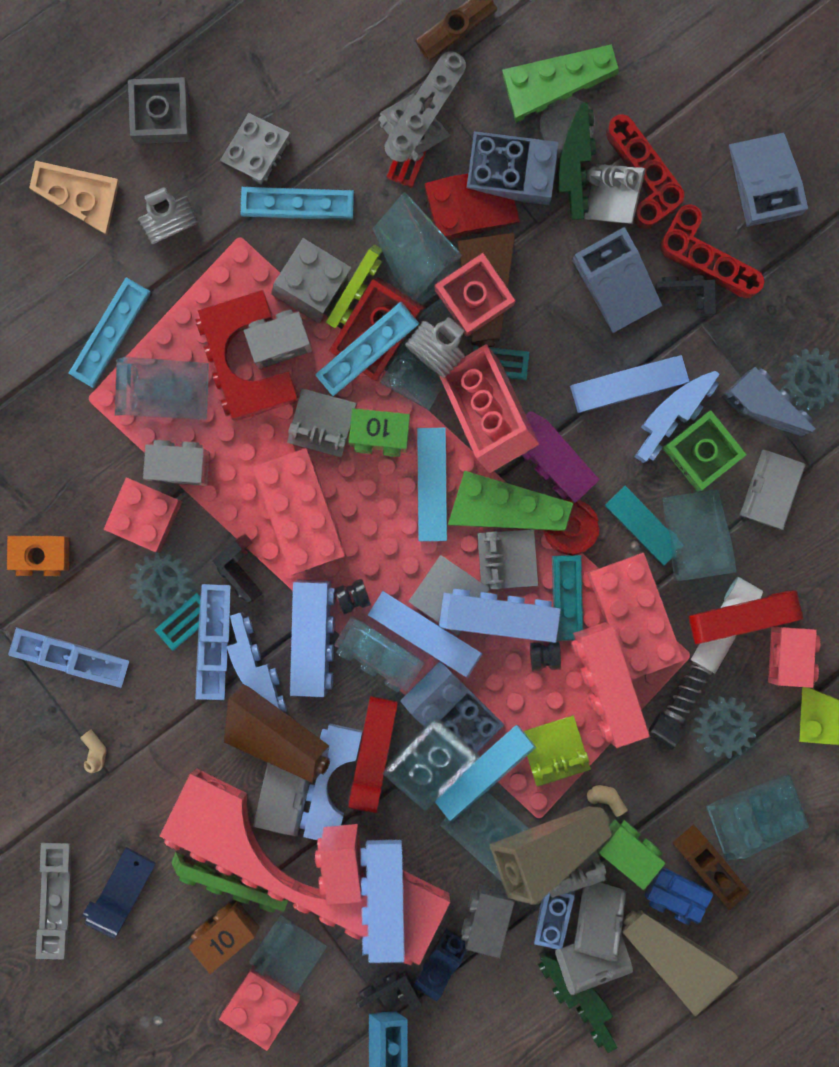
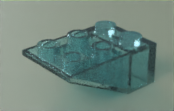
M790 774L732 794L706 806L726 860L746 859L809 828Z

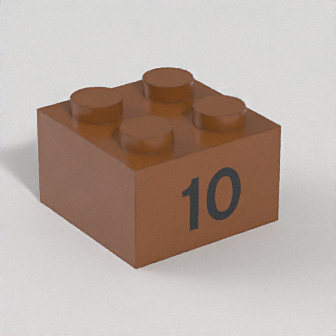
M239 901L233 906L228 902L216 912V915L213 917L214 921L211 924L205 921L191 935L193 940L188 948L209 974L213 973L255 938L259 930V925Z

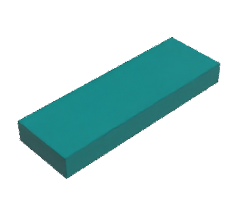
M623 486L604 505L662 566L684 547L626 486Z
M581 555L552 556L553 607L561 609L556 641H574L573 633L583 630Z

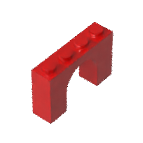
M263 290L198 310L200 318L195 319L200 336L205 335L208 345L204 346L208 362L214 361L217 372L212 373L217 389H223L225 399L221 400V404L226 416L231 415L232 420L237 421L299 400L289 371L258 381H248L233 374L228 365L227 352L233 338L243 330L248 329V324L254 321L265 319L266 322L273 320Z

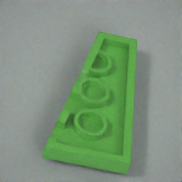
M612 44L503 69V79L515 123L524 120L526 115L534 111L538 113L547 109V105L559 99L563 101L572 97V93L582 88L588 89L618 75V65Z
M464 471L448 525L566 531L573 503Z
M175 852L171 863L181 882L195 886L196 882L206 885L208 891L222 895L223 891L233 894V899L248 904L249 900L259 903V907L268 912L274 913L276 909L285 911L288 903L287 899L284 898L283 901H279L270 897L267 894L268 890L263 887L252 888L248 885L241 884L242 879L233 874L231 876L220 873V875L215 874L216 871L208 867V864L197 861V863L192 865L184 862L185 855Z

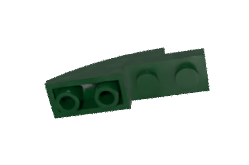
M588 103L580 104L572 117L564 136L558 161L557 193L568 192L570 220L584 219V213H588V198L582 195V185H586L585 167L581 168L580 163L590 162L592 160L591 155H596L595 138H590L589 127L594 126L593 109H588Z
M545 951L539 953L542 962L538 966L546 979L551 977L556 987L552 988L559 1003L565 1002L569 1009L580 1004L576 1009L584 1023L588 1021L591 1023L594 1031L590 1032L598 1048L604 1046L607 1053L618 1048L604 1023L611 1019L613 1015L596 989L593 987L571 995L565 984L557 957Z

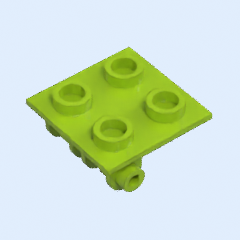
M574 715L524 731L536 746L527 755L537 787L591 770Z

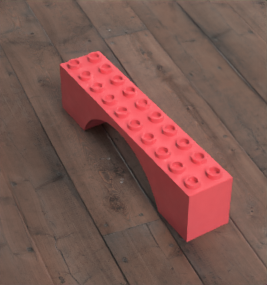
M195 769L189 775L159 836L165 839L164 844L176 850H180L182 847L191 852L190 856L193 859L202 863L208 860L216 864V869L221 873L229 876L234 873L242 877L241 881L252 888L263 887L268 890L267 894L270 897L279 901H283L285 898L293 902V907L305 914L311 911L320 916L319 920L332 927L337 924L345 928V933L355 939L360 940L361 936H368V925H362V907H368L367 895L362 896V902L327 905L326 895H321L319 888L308 886L288 876L263 852L255 838L249 821L246 792L200 769ZM402 870L403 963L412 965L414 962L420 965L450 904V895L448 892Z

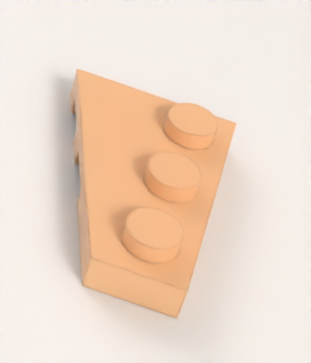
M35 161L29 188L105 235H108L120 181L116 178Z

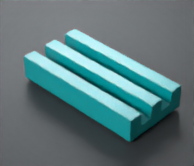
M473 346V352L479 349L478 346ZM489 347L495 355L523 358V363L500 360L503 367L522 369L521 373L505 371L508 379L526 381L529 352Z
M199 593L191 597L155 629L156 633L172 651L177 649L199 629L198 621L174 643L171 641L174 635L200 614V606L168 634H165L163 630L196 601L200 605L201 596Z

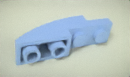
M713 371L687 383L664 400L641 426L642 429L650 434L634 457L643 463L649 458L654 460L662 449L659 443L664 435L670 437L677 427L678 423L674 421L676 418L683 423L687 422L690 418L695 420L703 409V406L700 405L705 395L710 397L718 387L719 383L715 380L719 373Z
M243 612L231 615L230 619L237 643L226 647L238 677L243 684L249 686L281 711L287 712L283 695L278 696L275 685L280 683L276 669H271L269 664L261 666L257 664V661L261 660L258 645H252L249 635L254 633L250 617H244Z
M574 891L551 898L549 893L541 900L534 939L535 945L553 949L563 948L575 896Z

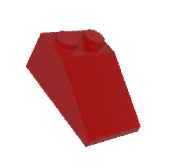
M468 174L450 176L425 183L424 189L439 244L520 223L515 201L467 188Z
M380 277L374 278L329 351L336 356L339 355L400 302L406 306L417 321L426 307ZM409 333L362 373L377 381Z

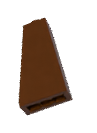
M514 233L458 241L457 249L460 268L484 253L506 288H508ZM504 312L470 335L471 344H478V348L485 344L488 347L495 346V342L500 341Z
M245 684L228 699L224 743L311 783L320 774L323 775L327 771L330 764V759L328 758L329 745Z

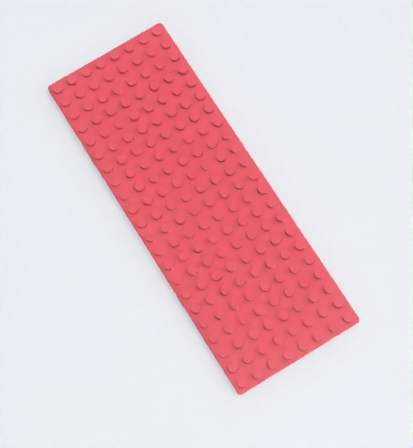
M239 237L90 394L89 401L144 453L145 444L153 445L154 440L171 441L177 447H182V442H196L203 445V448L210 452L208 485H178L236 539L246 534L252 541L247 549L292 591L293 582L297 579L331 581V588L342 585L348 587L354 581L362 579L371 605L364 608L358 606L352 612L344 614L336 594L335 605H331L330 616L335 617L334 630L399 691L406 695L439 660L368 616L382 591L439 626L437 621L408 602L439 556L442 555L481 582L478 533L533 529L449 526V519L464 471L506 482L496 472L489 473L476 459L474 452L386 370L383 371L377 381L361 373L333 397L355 402V409L410 414L407 453L401 452L400 457L383 455V450L375 449L372 450V454L356 453L355 447H350L349 445L350 429L342 458L308 449L346 557L296 575H290L252 467L305 449L304 447L287 443L290 424L293 422L298 401L237 421L232 420L231 415L226 416L221 404V400L225 399L223 389H217L212 375L217 370L214 361L208 362L204 346H207L208 342L205 335L200 336L195 319L200 318L198 313L200 309L263 290L266 295L273 320L277 319L276 314L286 310H292L293 313L299 312L271 295L273 284L280 272L248 242ZM299 312L313 350L312 352L259 369L254 362L243 330L233 338L228 347V365L233 374L248 381H258L289 371L298 399L302 388L332 396L315 374L336 357L329 349L341 329L338 326L334 328L327 324L328 317L324 315L320 323H317ZM417 428H446L447 541H419ZM534 530L538 586L491 589L489 593L498 594L497 600L507 601L508 596L523 597L526 604H535V599L552 601L551 607H553L552 556L573 555H566L556 551L547 542L543 530ZM581 553L577 555H581L584 630L602 624L605 620L587 574L599 568ZM349 592L351 600L354 602L352 593ZM445 629L483 653L468 678L446 664L444 665L504 724L472 759L475 761L479 759L515 725L520 726L525 731L574 715L585 752L587 753L589 765L611 744V742H607L605 738H602L597 722L601 721V717L592 709L589 695L593 693L591 687L589 688L588 684H584L580 673V668L584 666L582 660L579 657H575L571 641H556L560 644L561 670H551L549 666H546L541 671H532L530 643H540L547 647L550 642L462 631L457 636L449 629ZM678 641L677 643L684 661L631 680L641 710L690 658V653ZM526 756L498 783L536 818H542L584 772L537 787Z

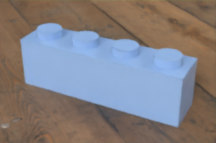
M297 579L293 582L290 696L325 697L328 690H332L333 673H329V662H333L334 645L329 644L330 633H334L335 617L330 616L331 605H335L336 591L335 588H331V581Z
M453 588L452 594L443 593L439 627L556 643L561 609L551 607L552 601L535 599V604H526L523 597L508 596L507 601L497 600L498 594L481 592L480 597L470 596V590Z
M369 840L366 843V848H361V866H367V878H361L362 896L367 895L368 907H362V925H368V936H363V954H369V963L404 962L402 840Z

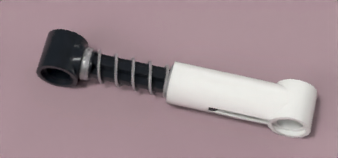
M736 577L729 587L720 608L760 599L763 590L740 577ZM737 635L699 644L691 658L694 665L690 666L691 671L689 675L684 676L686 680L683 685L679 686L680 691L678 694L673 696L674 701L672 705L667 706L668 709L664 713L659 712L648 731L651 739L670 750L676 747L686 728V725L683 724L685 714L690 713L689 707L692 703L696 702L695 697L697 693H701L700 688L703 683H707L706 678L708 674L716 673Z

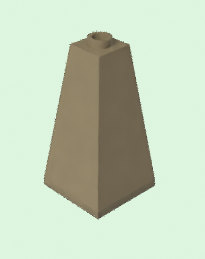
M586 807L490 844L508 899L533 905L539 903L612 836L609 828L610 820L603 811V808Z
M639 909L635 912L633 910L623 918L622 932L695 1016L739 978L724 960L646 911Z

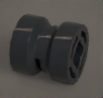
M362 579L354 581L351 586L346 587L342 585L335 588L344 614L352 612L355 607L360 606L364 608L371 605ZM349 592L352 593L354 602H352Z
M550 642L547 647L540 643H530L532 671H541L546 666H549L551 670H561L559 642Z

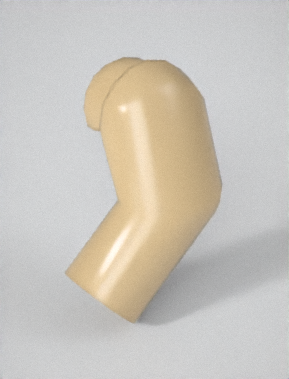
M91 729L80 739L89 749L87 761L84 762V768L89 773H95L104 766L107 750Z
M597 785L587 792V799L590 803L609 804L616 817L628 811L618 792L612 787Z

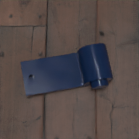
M126 847L96 903L90 901L82 915V917L86 918L84 924L115 940L156 863Z

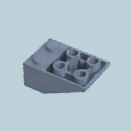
M474 131L467 188L520 202L550 205L558 142Z
M784 133L729 144L747 227L800 216L808 209L802 179Z
M625 227L574 255L572 261L612 333L662 307L641 256Z
M754 367L746 372L722 395L723 399L741 417L799 436L815 430L811 425L813 422L812 418L805 411H798L791 404L793 399L783 389L778 391L771 383L773 381L772 377L762 368L758 370Z
M441 661L400 700L410 714L464 765L504 726Z

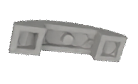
M41 843L40 872H42L40 921L36 938V959L64 960L67 950L71 906L70 843Z

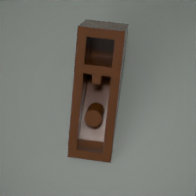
M694 824L672 842L728 910H731L751 893Z

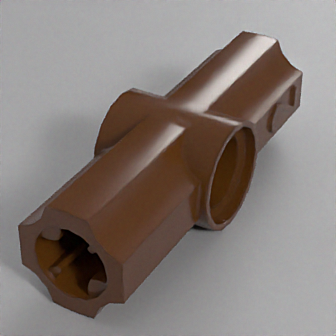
M468 0L459 8L449 11L443 20L417 38L415 42L425 58L431 61L455 42L463 40L468 32L497 11V7L493 0ZM452 21H460L464 27L455 31L449 27V24Z

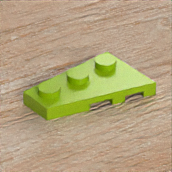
M374 244L367 251L326 321L327 324L334 328L340 322L345 325L353 312L349 308L354 299H361L368 287L364 282L369 274L374 276L382 261L379 260V257L384 251L383 249Z
M802 687L799 742L839 745V700L837 698L821 693L811 687Z

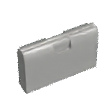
M762 450L739 516L783 530L806 464L767 450Z
M267 763L253 827L298 836L310 782Z
M600 882L583 887L574 951L608 961H618L627 891Z
M622 934L618 961L615 962L574 951V944L555 951L565 984L571 995L633 972Z

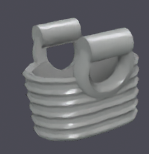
M164 187L144 196L148 213L139 217L138 221L143 227L142 230H145V235L148 236L150 244H155L198 224L194 211H192V206H190V201H188V196L175 200ZM164 200L169 202V209L165 213H158L154 209L155 204Z
M450 317L435 327L426 321H422L405 345L426 366L439 376L446 378L450 371L454 370V367L465 358L464 353L457 347L465 330ZM439 332L442 335H444L449 341H451V343H442L438 337Z

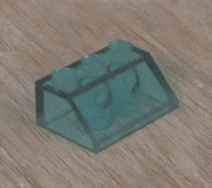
M351 616L334 646L339 648L336 652L338 655L350 662L352 658H355L362 663L360 668L373 677L377 673L386 678L384 684L397 692L401 688L407 691L425 664L424 660L354 616Z

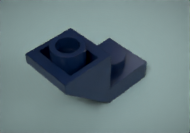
M446 929L424 963L413 987L438 1001L451 975L459 967L466 954L465 941Z

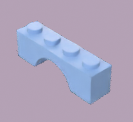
M331 723L328 726V730L322 729L320 739L329 745L328 758L330 759V764L327 771L317 777L315 785H309L306 801H310L311 805L309 813L303 812L300 829L305 830L303 837L318 840V838H322L324 827L342 825L344 813L336 808L329 797L328 780L337 767L347 762L356 761L362 730Z

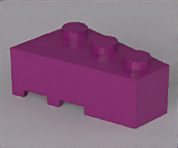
M529 411L526 417L539 445L522 454V456L527 461L530 459L536 465L534 469L545 481L549 479L555 485L552 489L562 500L568 498L576 503L600 479L545 418Z

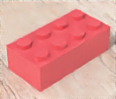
M487 344L465 356L454 367V370L450 371L446 378L439 376L476 459L489 473L539 445L500 360Z
M307 448L252 467L290 575H296L346 557Z
M639 553L587 573L605 623L614 627L631 680L684 661L644 553Z
M604 622L573 633L575 640L571 641V646L575 657H579L582 660L584 667L580 668V673L584 684H588L589 688L591 687L593 694L589 695V700L593 711H596L601 717V721L597 722L602 738H605L607 742H611L618 748L650 737L614 627Z

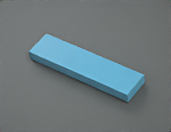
M242 187L241 217L353 220V190Z
M125 278L69 371L70 375L95 388L151 294L149 290L129 278Z
M402 302L398 303L317 372L315 376L330 394L335 396L420 323Z
M417 428L419 541H447L446 428Z
M515 725L433 800L449 821L453 822L529 755L536 746L521 727Z

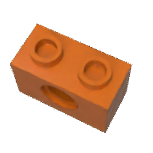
M7 536V570H15V576H33V570H44V576H61V571H69V537ZM38 548L42 549L45 554V558L40 564H36L32 559L33 552Z

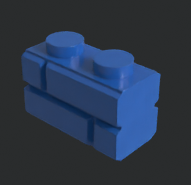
M662 867L650 882L645 892V897L650 900L648 905L663 913L665 909L676 913L675 919L689 925L691 921L697 924L700 923L713 897V893L711 890Z

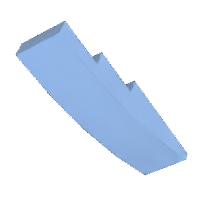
M682 355L577 383L571 385L570 388L577 412L581 413L688 383L689 379Z
M201 585L195 699L225 700L230 585Z
M382 591L368 613V616L467 678L483 655V653Z
M17 627L8 653L12 657L119 688L122 687L129 660Z

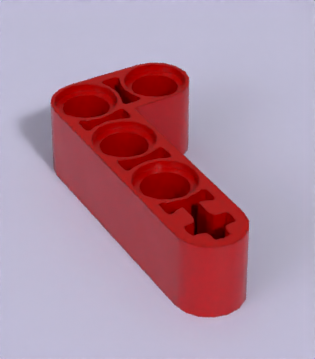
M624 114L616 115L610 120L606 130V137L627 167L646 169L642 187L649 196L637 206L634 222L641 229H650L679 208L684 199V190L632 119ZM616 126H617L619 129L622 128V127H624V128H625L624 134H623L622 132H618V133L616 134V133L614 132ZM625 140L629 141L626 146L623 145ZM630 148H640L644 156L642 158L632 157ZM656 170L660 174V180L651 181L647 177L646 171ZM672 192L675 194L677 202L674 204L667 203L663 198V193ZM644 208L651 209L654 213V219L648 221L643 219L640 210Z
M689 204L681 207L661 241L660 248L662 254L698 275L707 276L708 280H715L716 284L740 297L751 298L760 292L764 286L762 273L695 238L694 235L702 221V213L695 205ZM687 213L693 216L694 225H685L681 221V215ZM668 239H678L681 243V249L678 251L670 249ZM700 251L704 253L706 263L699 264L695 262L693 252ZM718 265H727L731 270V275L729 277L721 276L718 272ZM738 272H741V275L738 277L739 279L734 283L732 280L738 275ZM748 278L753 280V287L751 289L746 288V280Z
M795 590L768 595L765 598L688 616L695 644L804 619L798 593Z
M370 696L348 808L372 813L377 812L398 701Z

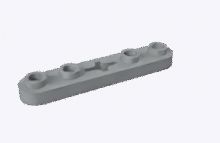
M452 51L443 53L386 140L385 152L391 159L403 162L416 149L466 69V62L460 54ZM431 97L432 101L429 108L423 114H420L422 105Z

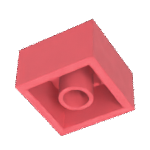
M484 253L435 284L436 293L456 323L465 330L464 334L466 337L514 306L515 299Z
M126 477L103 530L160 553L183 501Z
M771 627L768 683L779 686L813 688L814 681H817L819 676L818 664H815V653H819L820 636L816 635V630Z
M358 824L324 827L322 838L317 840L318 850L315 851L316 866L321 868L322 877H319L320 894L326 895L327 905L362 902L361 878H364V868L361 866Z
M252 965L223 1010L219 1020L267 1051L298 1004L300 994L260 968Z

